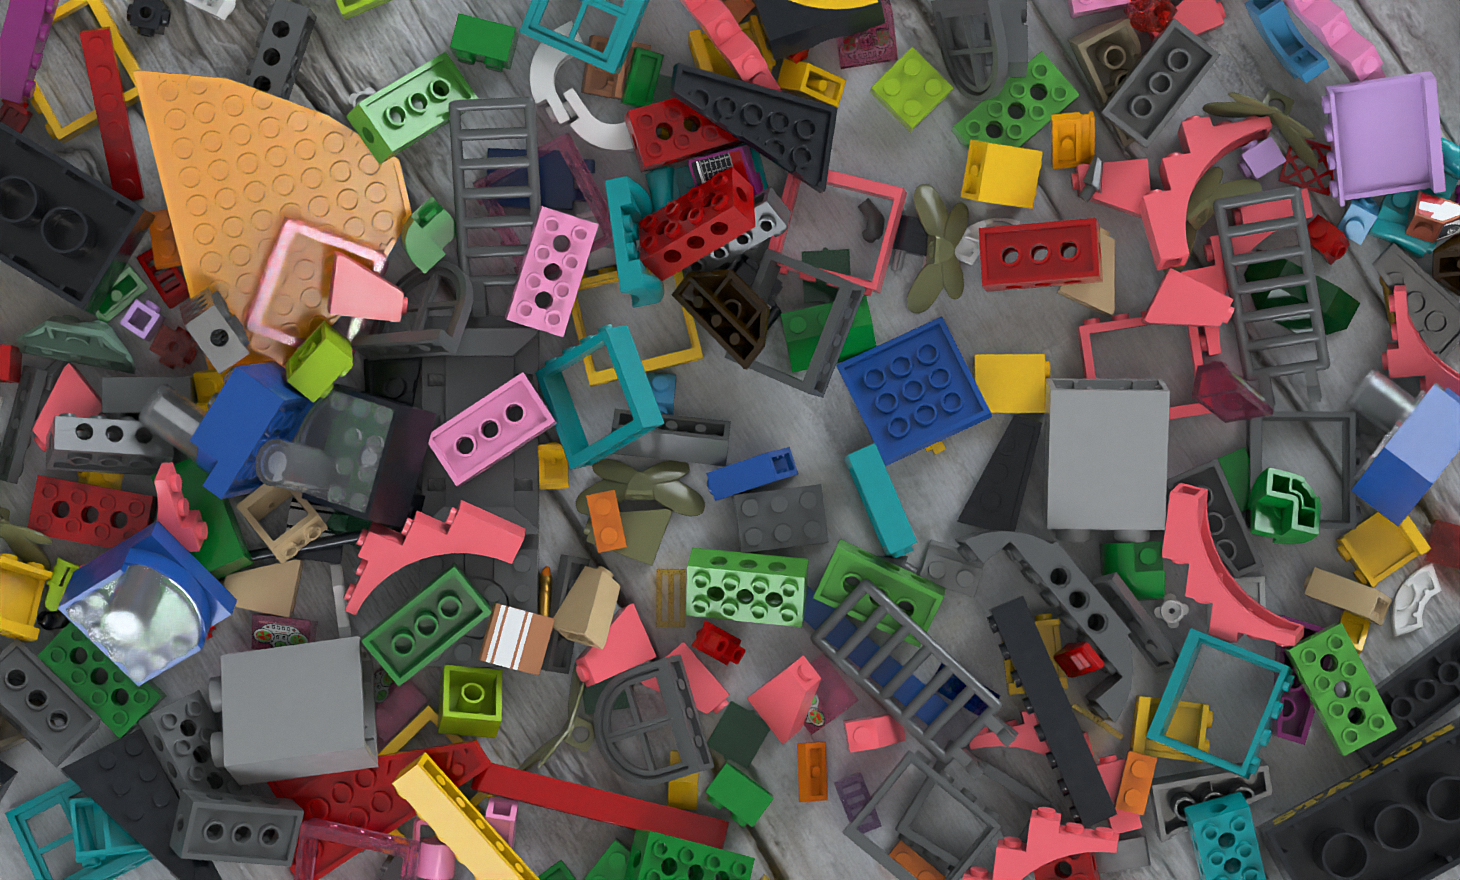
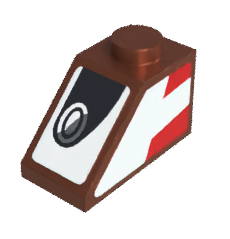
M1418 191L1409 209L1405 234L1431 243L1460 234V204Z

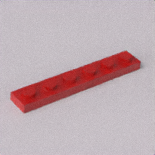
M110 26L80 31L81 44L112 189L131 201L144 199L145 192Z

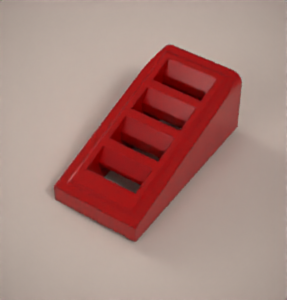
M152 248L136 257L169 309L174 308L190 297L186 280L177 266L170 267L158 276H155L154 274L160 270L156 269L155 264L151 267L148 266L154 260ZM174 275L176 276L175 279H173L172 281H170L169 283H167L166 285H164V286L162 287L161 284H162L163 282L167 281L168 279H170V278L173 277Z
M1087 642L1067 643L1053 657L1069 678H1075L1099 670L1104 666L1103 660Z

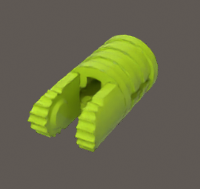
M57 557L52 571V579H49L46 583L49 585L46 598H44L45 601H43L49 612L58 610V605L72 574L79 569L80 565ZM67 566H68V569H67V572H66V574H65V576H64V579H63L62 583L60 584V582H61V580H62V578H63V575H64V573H65V571H66V568H67Z

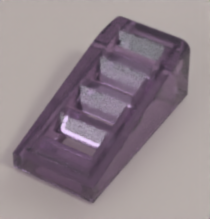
M861 772L833 782L849 822L854 818L851 811L862 807L870 798ZM859 783L860 789L844 794V788ZM861 794L864 795L865 799L848 805V799ZM875 808L868 815L872 816L873 821L857 828L863 834L882 826Z

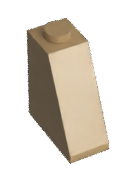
M1100 227L1103 282L1062 285L1059 287L1057 294L1107 317H1111L1115 311V239L1109 237V231Z
M294 559L285 561L282 564L276 563L229 574L225 577V580H220V583L237 599L235 607L292 618L304 560Z
M585 566L555 614L553 628L567 640L603 649L607 641L621 587L612 579L613 573L602 566H598L597 569Z
M1314 567L1313 572L1307 575L1304 582V589H1306L1304 594L1311 599L1341 611H1346L1380 626L1383 625L1392 602L1390 597L1377 589Z

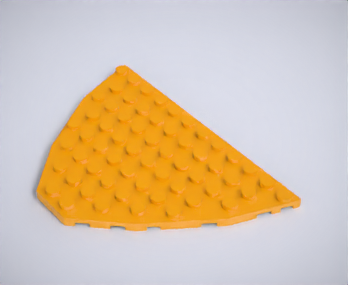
M134 70L133 74L190 299L207 287H209L212 293L218 291L226 301L231 313L230 315L235 314L245 328L247 339L250 342L246 345L249 354L225 370L226 380H228L236 366L276 362L286 369V361L324 320L332 326L342 316L329 314L327 310L335 251L342 252L369 270L377 273L381 264L386 260L396 244L403 225L412 215L399 159L393 156L379 165L359 134L329 115L232 79ZM205 355L208 370L215 369Z

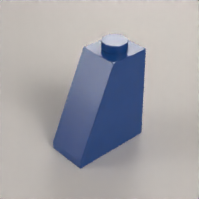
M786 447L706 473L708 477L707 487L714 496L715 501L798 475V471L790 447Z

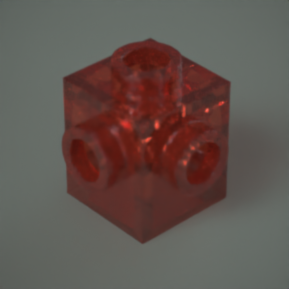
M1130 0V3L1124 9V13L1130 19L1132 27L1140 32L1162 33L1178 12L1170 0Z
M162 324L149 348L150 351L161 356L158 362L173 370L176 365L182 368L185 367L186 363L191 365L198 353V349L195 348L197 343L191 339L192 336L187 330L180 326L173 330ZM178 343V350L174 352L173 347Z

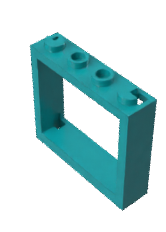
M607 324L600 327L598 334L579 340V346L576 345L564 349L561 357L558 356L545 361V366L535 372L548 409L557 422L555 428L571 470L591 466L665 424L628 325L612 327V324ZM606 345L634 420L589 446L562 371Z
M874 443L848 454L844 458L884 554H892L893 558H897L914 551L912 545L918 542L876 444Z
M1190 628L1146 737L1154 742L1249 780L1250 775H1255L1260 766L1261 758L1258 755L1262 746L1267 747L1271 739L1272 731L1269 730L1273 719L1277 720L1282 712L1283 703L1280 701L1284 691L1289 692L1293 685L1294 676L1291 675L1293 670L1287 665ZM1202 644L1279 674L1242 766L1165 736Z

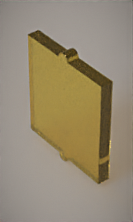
M1075 703L1072 705L1071 708L1110 735L1120 740L1124 736L1085 708Z

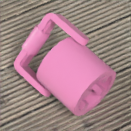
M419 817L416 818L413 825V851H417L416 875L430 880L454 878V852L437 837L420 838V825H428V823Z

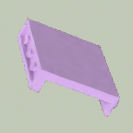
M1431 71L1325 86L1326 96H1321L1323 113H1328V124L1324 125L1326 142H1330L1331 152L1327 153L1328 169L1333 170L1334 180L1329 181L1331 197L1336 198L1340 207L1345 206L1344 200L1431 188L1434 193L1446 191L1437 81Z

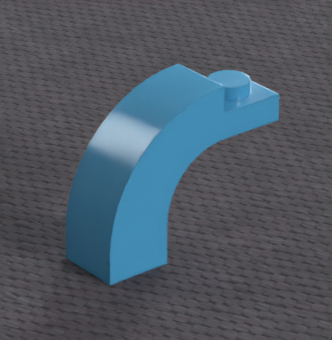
M1249 0L1244 3L1259 34L1273 55L1294 79L1299 77L1304 83H1307L1329 68L1326 58L1315 50L1300 34L1290 18L1283 0Z

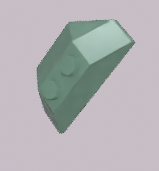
M63 315V317L52 316L18 336L17 339L20 353L135 374L136 371L133 357L113 328L103 321L92 320L91 322H86L72 315Z

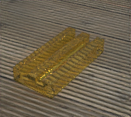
M657 569L656 627H686V569ZM663 575H668V621H662ZM674 575H680V621H674Z

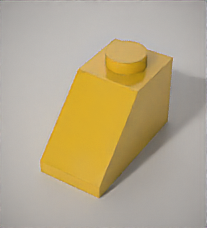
M786 59L783 60L777 80L781 90L837 108L839 107L846 83L845 79L810 63L799 61L795 64L791 60Z
M671 749L670 765L680 763L681 758L678 750ZM699 772L669 781V807L697 810Z

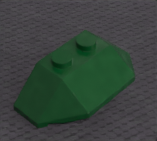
M1287 259L1249 264L1243 276L1246 282L1303 274L1302 267ZM1316 275L1325 335L1347 329L1360 303L1340 287ZM1305 285L1250 294L1256 310L1308 302ZM1310 314L1271 320L1294 333L1313 331Z

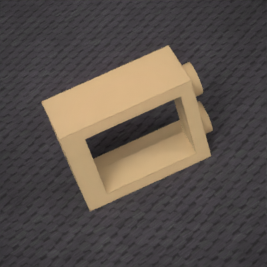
M269 479L235 506L282 564L294 557L309 542L317 539L328 527L306 499L301 498L302 494L295 485ZM293 495L308 515L273 541L258 521Z

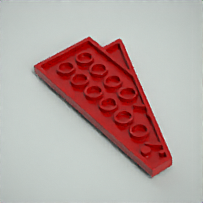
M472 740L379 755L378 767L267 782L276 798L293 799L304 810L292 867H289L296 879L319 880L416 816L415 809L406 799L398 795L392 783L402 769L426 752L457 788L493 765L478 741Z

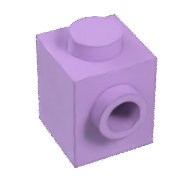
M1270 136L1261 143H1258L1255 139L1241 149L1244 153L1238 157L1240 163L1237 166L1246 179L1250 177V179L1257 180L1286 162V159Z
M135 299L119 324L150 342L165 320V317L159 314L162 308L147 299L143 303Z

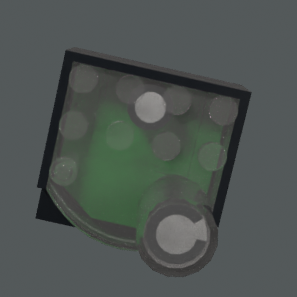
M334 383L332 391L325 398H320L304 417L297 433L296 442L272 439L260 448L255 464L257 476L267 486L302 492L301 498L367 521L403 527L407 519L436 414L356 388Z

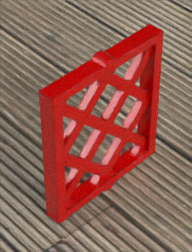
M1305 139L1309 145H1312L1310 147L1312 150L1316 149L1320 157L1318 163L1323 162L1327 169L1326 172L1320 175L1309 166L1298 169L1294 160L1299 157L1297 155L1292 157L1290 154L1292 148L1288 146L1286 156H1284L1286 162L1283 163L1278 181L1303 189L1308 188L1309 191L1329 196V185L1325 188L1320 179L1329 174L1331 177L1330 181L1334 180L1333 170L1328 169L1327 155L1324 156L1320 148L1331 151V146ZM1288 163H1291L1295 172L1286 176V166ZM1310 168L1315 178L1305 182L1301 172ZM1297 175L1301 183L1288 179ZM1317 181L1321 189L1311 187L1308 185Z

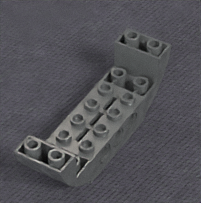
M1002 530L973 532L956 538V542L960 545L957 550L967 562L984 564L1002 549L1011 561L1014 562L1016 560L1023 567L1021 570L1022 575L1029 583H1035L1042 590L1039 593L1041 598L1050 607L1053 605L1059 610L1058 618H1060V621L1068 629L1072 628L1078 633L1079 636L1076 640L1090 644L1104 662L1101 670L1105 674L1108 672L1110 675L1085 695V698L1089 701V704L1086 706L1097 719L1100 717L1103 721L1108 720L1115 723L1126 705L1131 690L1133 662L1127 637L1131 631L1059 543L1054 540H1042L1036 536L1021 532ZM1055 569L1057 572V579L1052 583V581L1050 580L1051 572ZM1072 592H1074L1076 599L1075 602L1072 605H1070L1069 596ZM1093 615L1094 623L1089 627L1088 618Z

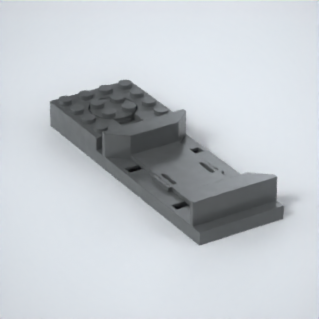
M428 316L423 330L442 329L446 332L451 316ZM469 316L456 354L423 357L422 409L436 414L432 431L513 379L514 374H521L522 372L524 374H533V387L539 394V382L535 372L539 370L540 330L509 321L505 316L474 318ZM429 374H445V386H429ZM515 406L509 410L508 417L510 421L516 422L522 418L523 409L521 407ZM490 422L484 427V435L487 438L497 435L498 425L495 422ZM539 436L460 488L454 484L428 444L422 463V495L425 496L422 513L445 523L451 508L457 509L460 501L463 500L526 528L524 540L512 564L497 558L469 553H450L421 559L420 590L455 563L491 608L495 602L538 614ZM466 438L460 442L459 450L462 454H468L473 450L474 444L472 439ZM429 479H445V491H429ZM514 479H533V491H514ZM490 614L424 667H444V665L503 667L478 660Z

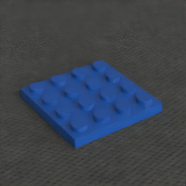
M942 316L836 365L873 442L878 448L885 466L992 417L991 411Z

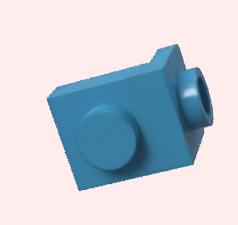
M1371 197L1351 199L1350 205L1336 227L1345 234L1346 238L1361 245L1378 217L1380 206Z
M647 372V378L660 413L674 415L676 374Z

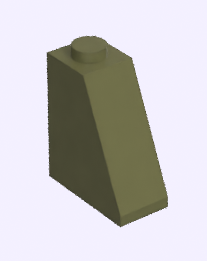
M658 509L620 512L627 547L611 551L653 566L673 511ZM589 518L583 534L588 536L586 542L596 545L591 518Z

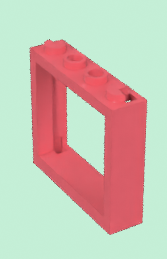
M828 170L826 185L893 201L872 281L822 269L866 287L863 295L871 296L872 292L880 294L907 192L901 187ZM789 172L781 198L791 211L788 228L801 180ZM788 228L780 236H771L768 249L782 253ZM777 262V265L781 266L778 274L788 275V271L799 273V279L809 282L816 281V278L781 263L779 265ZM830 283L826 284L827 286L839 289V287Z
M1146 311L1140 312L1141 317L1129 318V313L1114 315L1110 322L1101 323L1100 318L1083 320V326L1077 327L1084 379H1096L1089 334L1148 326L1141 322ZM1187 326L1198 403L1169 407V420L1211 413L1198 327Z

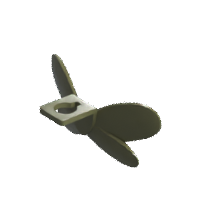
M1273 89L1268 91L1263 103L1246 95L1230 92L1228 95L1237 102H1213L1203 106L1204 112L1219 117L1247 118L1249 116H1269L1271 123L1279 128L1295 154L1307 166L1313 169L1319 166L1314 152L1304 139V137L1315 140L1314 134L1288 116L1295 103L1293 99ZM1272 100L1282 102L1284 111L1281 112L1277 107L1269 106V102Z
M1213 167L1203 175L1191 194L1186 212V240L1189 249L1186 264L1193 250L1196 231L1215 214L1214 201L1219 198L1261 192L1262 186L1258 181L1254 179H1239L1221 184L1223 170L1219 167ZM1186 264L1184 266L1173 267L1172 269L1181 272L1185 268Z
M928 184L919 185L914 192L915 208L920 222L928 234L926 265L918 273L907 296L908 309L913 313L926 311L934 303L943 287L951 299L960 298L964 289L963 272L955 255V248L961 241L967 227L969 218L968 207L960 202L955 204L948 213L939 193Z
M602 459L593 464L592 469L603 480L585 489L576 499V509L584 515H590L586 495L610 490L616 491L618 504L624 500H655L667 509L689 517L698 516L705 509L703 497L689 486L678 481L689 472V465L686 462L671 460L663 461L643 472H638L620 461Z
M0 507V538L5 539L11 550L25 564L28 562L39 563L45 566L44 570L50 571L51 563L36 543L52 544L51 538L30 528L9 523L10 511Z
M576 662L570 683L568 719L561 732L531 754L519 766V770L526 771L538 761L540 763L537 769L543 766L562 741L583 752H587L594 741V724L576 716L584 691V683L579 688L580 679L576 672ZM585 726L588 729L589 734L585 741L577 742L573 739L572 731L574 727Z

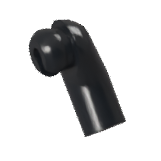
M60 610L54 612L42 611L37 617V623L45 630L65 628L70 623V620Z

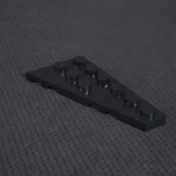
M681 63L673 66L670 95L817 192H825L837 107Z
M141 729L61 768V772L68 779L70 778L135 841L140 843L155 860H158L170 871L174 878L177 880H222L212 861L180 858L169 846L179 799Z

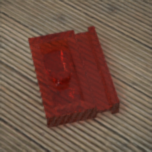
M1434 520L1428 542L1431 549L1427 551L1424 561L1460 570V526Z

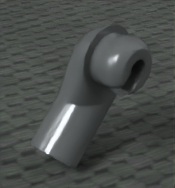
M867 198L858 208L868 219L862 236L865 241L873 243L883 235L885 219L872 201Z

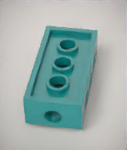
M1240 791L1184 808L1201 880H1266L1250 807Z

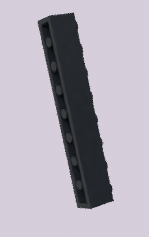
M1019 596L989 609L991 616L986 617L993 634L998 632L1003 643L998 644L1004 660L1010 659L1014 670L1010 671L1015 686L1017 688L1022 686L1026 695L1022 699L1023 705L1028 715L1034 714L1038 724L1033 726L1039 741H1045L1048 746L1049 752L1045 753L1051 769H1058L1061 779L1057 780L1063 796L1069 795L1073 806L1069 807V811L1074 822H1080L1086 828L1117 815L1024 596Z

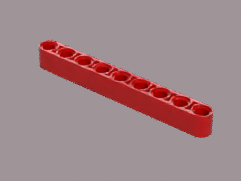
M492 763L493 765L473 777L470 789L517 800L632 830H649L722 850L729 822L495 763Z

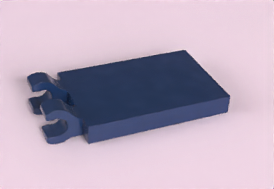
M488 148L487 158L527 156L526 149ZM538 150L541 206L554 210H573L574 202H594L593 188L574 189L575 173H595V160H575V151ZM488 169L486 187L528 186V169ZM529 197L486 199L485 205L486 207L530 209Z

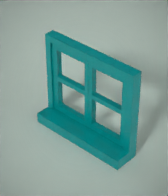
M549 0L531 1L519 30L520 33L612 74H618L622 69L650 0H625L622 7L607 0H580L583 3L569 37L540 25ZM589 5L618 17L604 52L575 40Z
M71 779L5 813L35 880H54L42 855L72 840L73 832L39 849L27 820L60 803L72 828L70 798L82 791ZM148 851L109 855L100 861L99 866L86 867L63 880H114L154 858Z

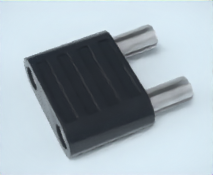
M901 215L892 248L896 250L892 264L893 270L896 269L900 252L901 256L897 271L902 270L905 253L924 257L922 268L926 265L928 234L919 218Z

